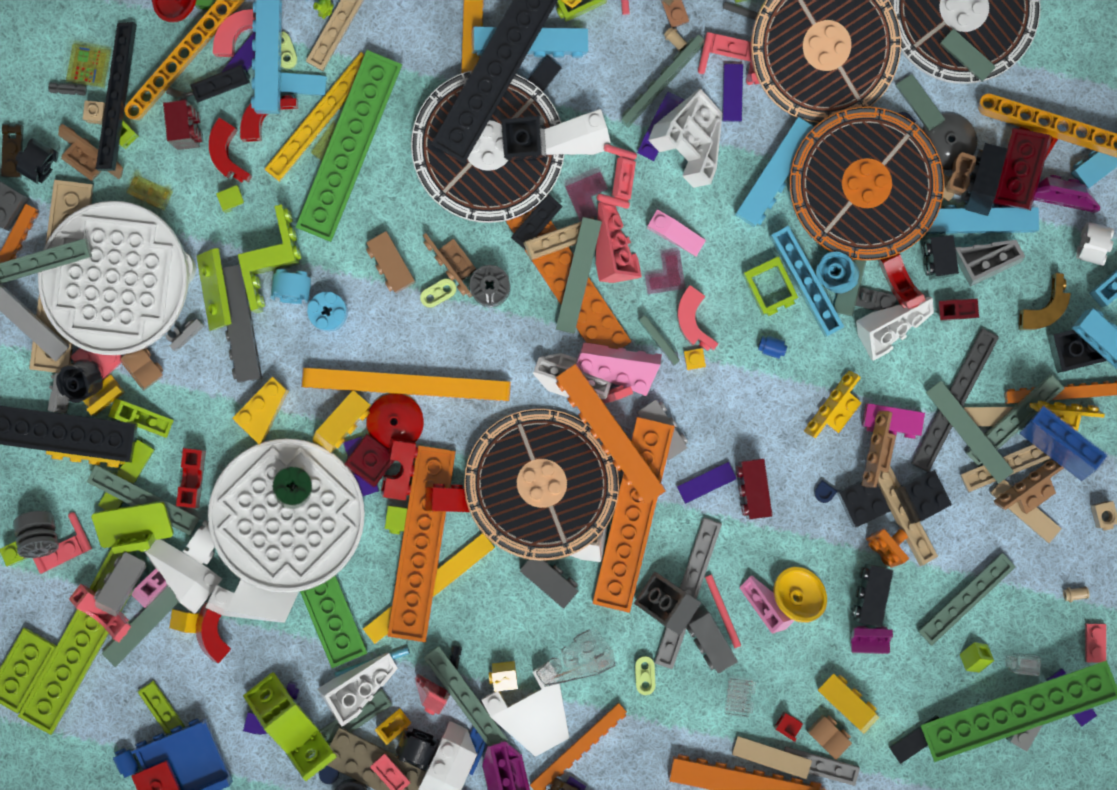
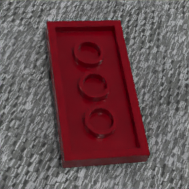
M1013 128L993 203L1031 211L1051 142V135Z

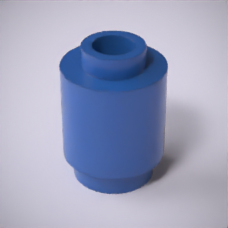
M767 335V337H761L758 350L762 351V354L780 359V356H785L787 345H784V340Z
M123 748L115 752L116 756L113 757V760L120 775L123 774V777L126 778L138 772V764L130 749L126 751Z

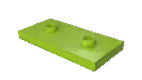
M210 249L196 257L209 331L231 325V317L219 249Z
M26 627L22 629L0 667L1 705L17 714L20 713L57 645Z

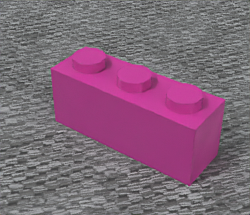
M869 403L865 404L862 427H867L866 431L873 432L878 411L892 412V418L888 433L893 435L903 433L905 438L911 439L922 435L925 413Z

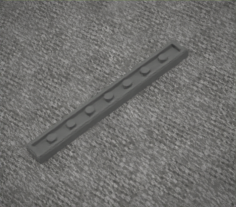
M981 328L949 389L962 407L999 339V336ZM938 410L911 464L926 472L930 471L953 427L940 410Z

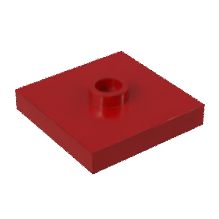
M168 760L131 775L137 790H181Z

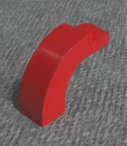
M282 96V99H280V110L299 109L298 100L293 98V96ZM250 104L241 120L240 139L243 142L262 141V123L268 114H257Z
M219 117L209 136V153L212 162L226 178L229 179L231 174L234 173L233 178L241 183L244 180L249 183L253 176L235 165L229 157V144L238 130Z
M900 254L878 260L891 291L903 308H915L920 303L926 301L924 294L911 281Z
M206 602L197 618L196 637L200 648L206 656L219 664L231 648L222 641L218 634L217 626L221 614L207 609L208 603Z

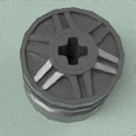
M482 266L473 273L470 279L471 294L476 302L484 307L493 308L500 306L510 295L511 286L509 278L505 271L498 266ZM493 281L494 289L489 288L486 290V282L491 283Z
M33 511L22 514L13 520L14 534L17 537V554L19 556L39 558L50 555L58 550L59 543L57 541V534L54 532L56 525L52 513Z

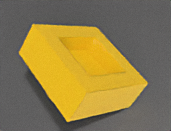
M703 348L684 351L687 371L706 367Z

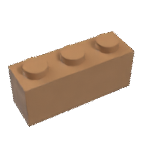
M386 231L366 242L368 245L366 251L371 259L375 257L378 263L375 266L380 275L384 274L387 278L385 284L390 292L393 290L397 294L416 283Z

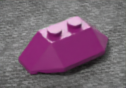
M1050 175V177H1046L1038 184L1034 201L1093 213L1100 211V205L1086 184H1081L1080 180L1068 179L1066 181L1061 180V176Z
M506 741L488 746L482 764L487 789L530 790L522 755Z

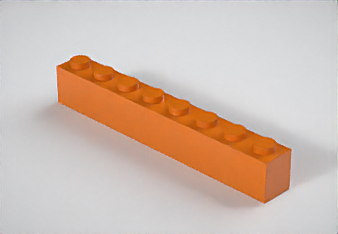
M575 363L556 377L558 381L555 383L562 392L564 390L569 395L567 400L573 408L577 406L580 410L578 415L584 423L588 422L592 427L590 432L594 438H600L603 443L601 447L607 455L611 454L615 459L612 463L618 471L622 469L626 476L623 478L630 487L632 485L637 490L635 495L641 503L645 501L648 504L663 494L666 489Z
M678 754V757L673 756L669 774L670 782L709 790H826L822 787V783L810 781V784L803 783V779L796 777L788 780L784 779V775L776 773L768 776L765 775L764 771L754 769L753 772L746 771L745 767L736 765L734 768H729L726 763L716 762V764H710L707 759L697 758L696 761L690 760L689 756Z

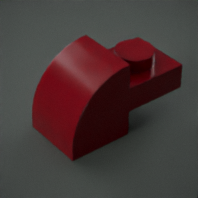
M978 298L939 301L940 321L979 318Z

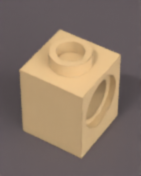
M85 101L83 120L90 124L102 125L105 103Z
M1114 501L1090 505L1096 528H1102L1103 531L1113 529L1114 525L1117 524V512ZM1104 511H1107L1109 514L1107 521H1103L1101 517Z

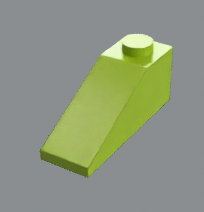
M119 399L114 400L108 417L125 423L137 424L138 428L167 438L174 421Z

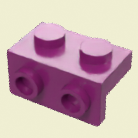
M857 626L851 633V652L889 654L893 629H887L884 626L882 628L876 627V629H868L867 626Z

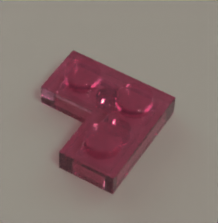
M601 172L565 187L580 222L583 217L592 218L598 215L591 197L608 190Z
M680 251L662 253L663 273L645 275L648 295L686 289Z

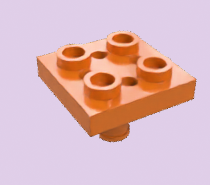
M885 529L870 534L866 538L869 542V547L881 556L882 562L886 566H890V568L904 564L909 559L899 546L908 538L902 529H899L892 537Z

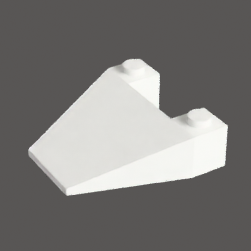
M701 89L695 91L656 123L649 137L650 143L659 152L677 149L685 157L688 163L683 177L693 188L712 183L717 170L723 114Z
M241 579L235 593L216 585L206 608L223 616L285 623L299 592L280 593L267 591Z
M550 661L533 670V674L541 687L539 690L509 706L501 691H493L481 699L490 717L535 757L569 739L559 677Z

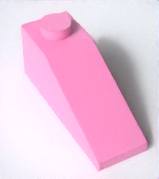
M658 209L647 226L648 230L694 256L698 255L706 241Z
M155 569L134 589L132 596L146 608L168 585L162 574Z
M750 576L740 586V590L772 634L786 630L794 622V620L787 617L780 610L775 601L774 593L755 577Z

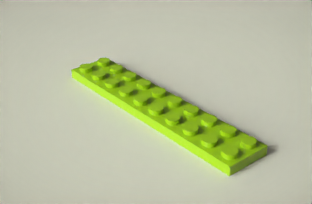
M111 548L90 586L91 590L97 592L99 588L102 589L106 584L104 580L109 572L112 573L115 569L114 563L119 556H123L121 553L113 554ZM77 609L17 717L50 735L54 733L109 635L99 622Z

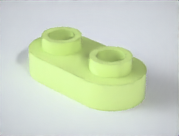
M282 32L284 42L281 44V67L292 69L296 66L298 58L289 35ZM285 56H290V61H284Z
M443 279L425 289L421 293L420 300L425 307L433 308L453 297L456 293V285L450 279ZM444 286H450V291L444 292ZM428 295L434 296V300L432 302L427 301Z
M648 656L639 657L635 663L636 688L642 695H650L655 690V665ZM643 662L648 663L647 669L641 668ZM644 681L649 683L648 688L642 687Z

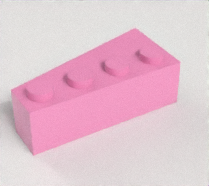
M583 343L576 359V364L584 373L619 386L623 385L624 388L631 386L632 391L647 396L661 365L662 354L655 353L653 355L646 354L644 351L632 352L626 351L624 348L612 349L604 345Z

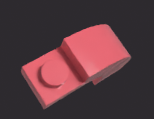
M253 9L236 12L219 26L213 42V54L215 57H234L237 38L245 30L253 28V20H256V13L253 12Z
M690 285L684 292L678 305L677 320L680 331L692 346L698 340L700 341L699 345L706 351L711 349L713 351L718 343L698 328L695 320L696 310L705 298V295Z
M80 584L69 600L77 609L99 622L114 640L120 642L131 628L128 618L121 611L115 617L95 607L94 596L96 592Z

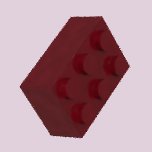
M187 100L163 102L167 142L177 150L200 148L203 136L202 132L198 129V123H201V118L196 108Z
M765 459L738 462L739 466H735L737 478L741 479L738 491L739 496L743 497L744 504H741L742 516H746V519L749 520L773 517Z

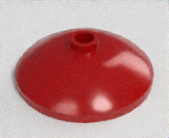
M152 0V5L159 18L175 23L185 19L191 13L197 0Z
M397 393L387 394L376 400L369 409L370 414L366 420L368 433L388 450L391 437L416 442L422 434L424 417L421 408L412 398ZM393 418H396L398 420V423L395 426L391 424V420Z

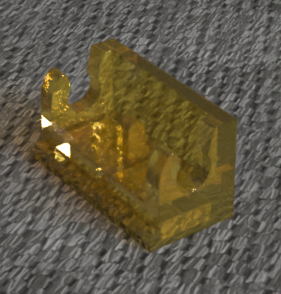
M140 176L133 178L126 192L165 211L173 194L172 191Z

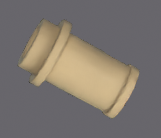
M671 27L665 32V40H669L679 52L686 47L687 42L677 33L676 28L673 29Z
M1087 586L1074 589L1067 587L1066 590H1063L1064 600L1070 603L1073 600L1089 599L1090 596Z

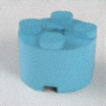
M830 252L823 256L817 266L816 274L819 282L829 291L845 293L857 285L859 269L857 264L848 255L841 252ZM837 270H841L839 275L836 276L835 274L837 273Z
M277 269L272 278L270 298L272 300H275V297L280 298V302L302 304V300H305V303H309L311 278L304 271H296L295 274L288 273L284 269Z
M321 292L311 299L308 304L307 313L309 320L315 327L331 332L340 329L344 325L348 316V308L345 301L337 294ZM327 307L329 309H332V311H330V316L323 314L324 312H326L325 308Z

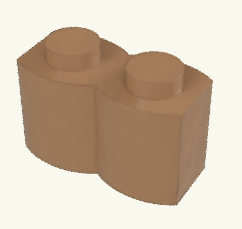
M962 152L954 159L952 174L946 183L947 192L960 196L967 190L970 183L969 174L973 171L976 164L975 156Z
M147 348L126 354L120 358L122 365L143 391L163 377L161 373L163 372L162 367L158 362L154 363L150 359L151 354Z
M822 715L807 732L837 760L852 744L849 741L851 736L843 729L839 731L835 727L837 723L830 716L826 718Z

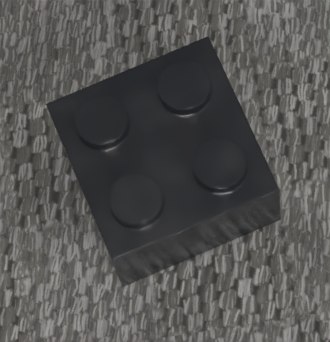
M532 116L501 119L505 159L511 161L547 157L544 118Z
M954 235L930 238L924 242L921 250L923 257H926L927 264L924 265L925 275L929 276V280L952 277L959 273Z
M935 470L924 473L894 489L911 524L921 522L952 505Z
M862 481L837 492L852 527L856 528L891 512L878 483L877 487L862 486Z

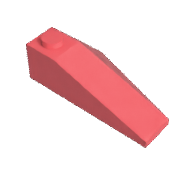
M604 202L598 203V221H602L596 244V268L599 281L616 283L641 278L638 257L636 253L631 254L627 245L631 241L621 231L623 223L616 206Z
M417 674L415 682L421 704L425 707L424 710L431 715L435 713L439 715L450 696L449 692Z

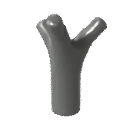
M168 87L166 92L180 101L187 100L188 96L194 95L193 91L181 92L172 87Z

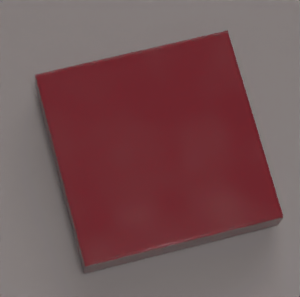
M366 434L343 465L375 488L395 460L389 459L388 449Z

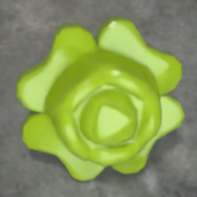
M318 0L313 5L314 10H318V16L322 19L330 16L334 8L331 0Z

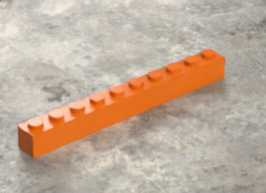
M25 204L0 252V263L16 259V253L21 250L22 242L26 240L28 230L32 229L33 221L37 219L39 210Z
M1106 381L1103 384L1093 382L1091 385L1081 383L1079 386L1068 384L1053 400L1117 395V381L1115 383ZM1031 387V390L1019 388L1020 391L1007 389L1008 392H1004L1005 404L1019 403L1035 387Z
M618 702L533 780L530 786L534 790H546V786L553 784L554 777L562 776L566 768L569 769L575 760L578 761L582 757L581 754L583 752H588L593 743L599 742V738L609 732L608 729L614 728L618 724L617 721L619 719H624L627 711Z

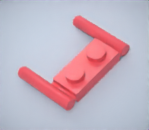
M706 32L698 67L699 74H704L706 71L709 53L750 61L748 74L755 73L751 59L750 41ZM746 79V83L748 85H752L754 83V81L748 82V79Z
M606 144L604 151L620 156V158H617L612 193L614 197L598 194L597 200L628 209L630 206L628 200L631 199L636 165L634 160L637 154Z
M74 512L69 513L68 517L77 535L59 543L58 550L44 557L33 558L40 574L92 549Z

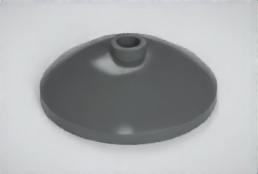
M942 113L945 118L944 122L930 131L924 126L922 131L934 145L942 168L944 170H952L953 161L960 153L964 152L974 156L977 148V134L973 125L963 116L955 113ZM952 136L954 142H949L948 137Z

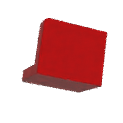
M784 711L774 728L795 742L797 740L796 735L803 726V723Z

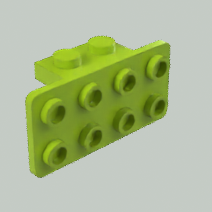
M162 501L94 512L91 516L101 547H112L113 554L121 553L123 555L124 552L130 553L136 550L140 552L147 551L155 540L170 538L174 534L165 503Z

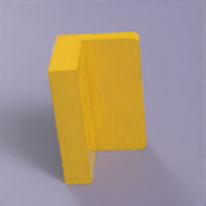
M109 375L102 381L103 388L97 394L83 401L88 407L86 410L90 415L96 416L114 402L115 399L125 393L112 375Z

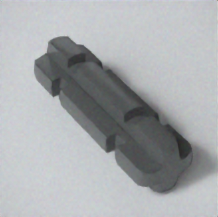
M50 82L48 91L50 93L59 92L60 94L85 96L87 87L81 84L76 86L69 83L58 84L57 82Z

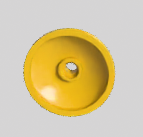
M791 567L781 572L776 578L773 590L774 598L780 610L787 617L797 622L808 623L818 619L824 613L827 606V593L823 583L814 573L805 568Z

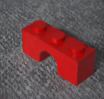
M391 437L388 457L390 460L399 461L401 468L396 475H384L381 495L383 497L406 501V496L410 495L411 484H409L410 477H413L415 466L412 464L413 459L417 458L418 447H416L414 441Z
M183 448L181 460L183 475L181 485L178 487L176 506L199 508L206 456L205 450Z

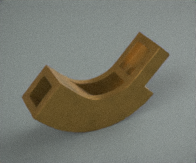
M1063 273L1052 275L1051 297L1044 308L1041 310L1023 309L1019 311L1018 330L1044 328L1056 322L1063 315L1071 293H1063V290L1066 289V279Z

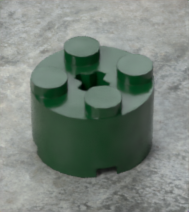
M287 467L281 469L273 480V495L281 506L288 509H296L304 505L311 497L312 482L308 473L303 469ZM291 484H295V487L298 489H294V491L291 492L290 488L288 487H290Z

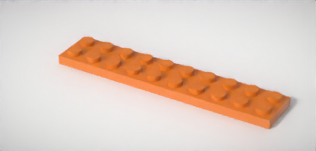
M536 207L519 217L505 221L513 234ZM552 221L548 223L537 237L557 230ZM569 247L531 260L561 305L574 256ZM588 277L576 326L577 330L586 343L604 345L612 349L625 347L632 341Z
M637 417L631 441L659 481L662 482L675 425ZM622 478L592 604L630 613L657 498L648 504L645 501L641 503L635 495V492H637L633 485L630 487Z
M418 446L387 637L426 642L446 519L445 511L425 510L426 487H433V484H445V488L451 487L456 451Z

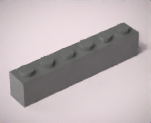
M240 265L225 267L222 270L231 317V325L227 326L228 330L225 331L227 342L231 344L229 357L231 361H234L235 368H232V375L234 380L237 379L238 383L262 379V373Z

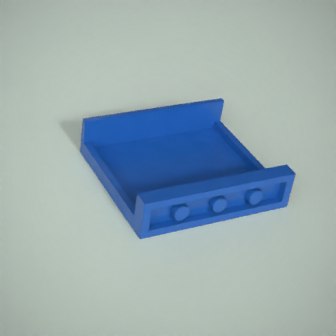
M1044 406L1019 433L1080 481L1094 473L1108 456Z
M199 718L193 719L188 722V726L183 728L181 725L176 726L170 730L171 733L166 735L163 732L157 734L149 742L146 740L140 741L135 744L136 747L131 751L132 754L136 753L143 770L168 760L181 790H222L229 787L233 782L206 718L199 720Z

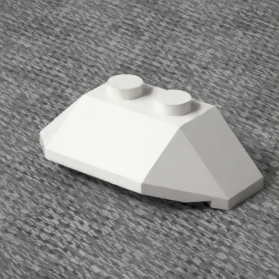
M562 353L539 357L533 375L548 391L569 397L565 390L562 392L555 383L558 381L556 377L574 365L577 358ZM582 372L599 397L606 399L611 382Z
M449 721L418 790L462 789L477 756L466 728Z

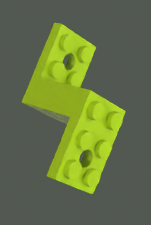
M282 204L274 207L283 244L238 254L250 310L256 314L264 312L263 307H266L264 297L259 294L258 289L261 288V283L256 275L299 265V259H302L300 249L295 246L294 242L297 241L295 229L290 225V222H293L291 211Z
M274 671L243 695L264 730L285 751L305 781H308L337 757L315 723L291 697Z

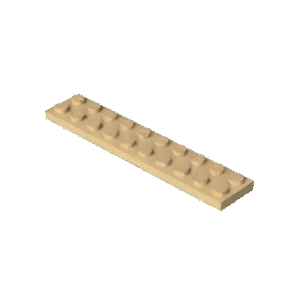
M54 180L46 243L54 230L68 216L83 207L91 205L94 185ZM39 294L36 316L70 347L58 361H55L33 341L29 369L60 373L61 368L71 363L73 344L65 339L52 325L44 311Z

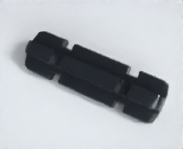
M453 645L451 649L452 655H450L449 660L458 670L459 655H461L462 647Z

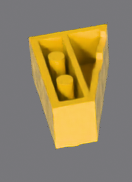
M271 377L232 419L260 445L262 442H265L289 390L275 377Z
M353 390L316 430L312 442L324 447L330 453L336 448L339 449L345 442L344 438L356 430L358 427L356 424L359 420L364 421L370 414L368 411L370 404Z
M833 673L818 691L864 734L879 719V716L875 713L877 709L869 701L867 703L863 702L860 699L862 695L855 688L852 690L846 686L848 681L841 675L837 677Z

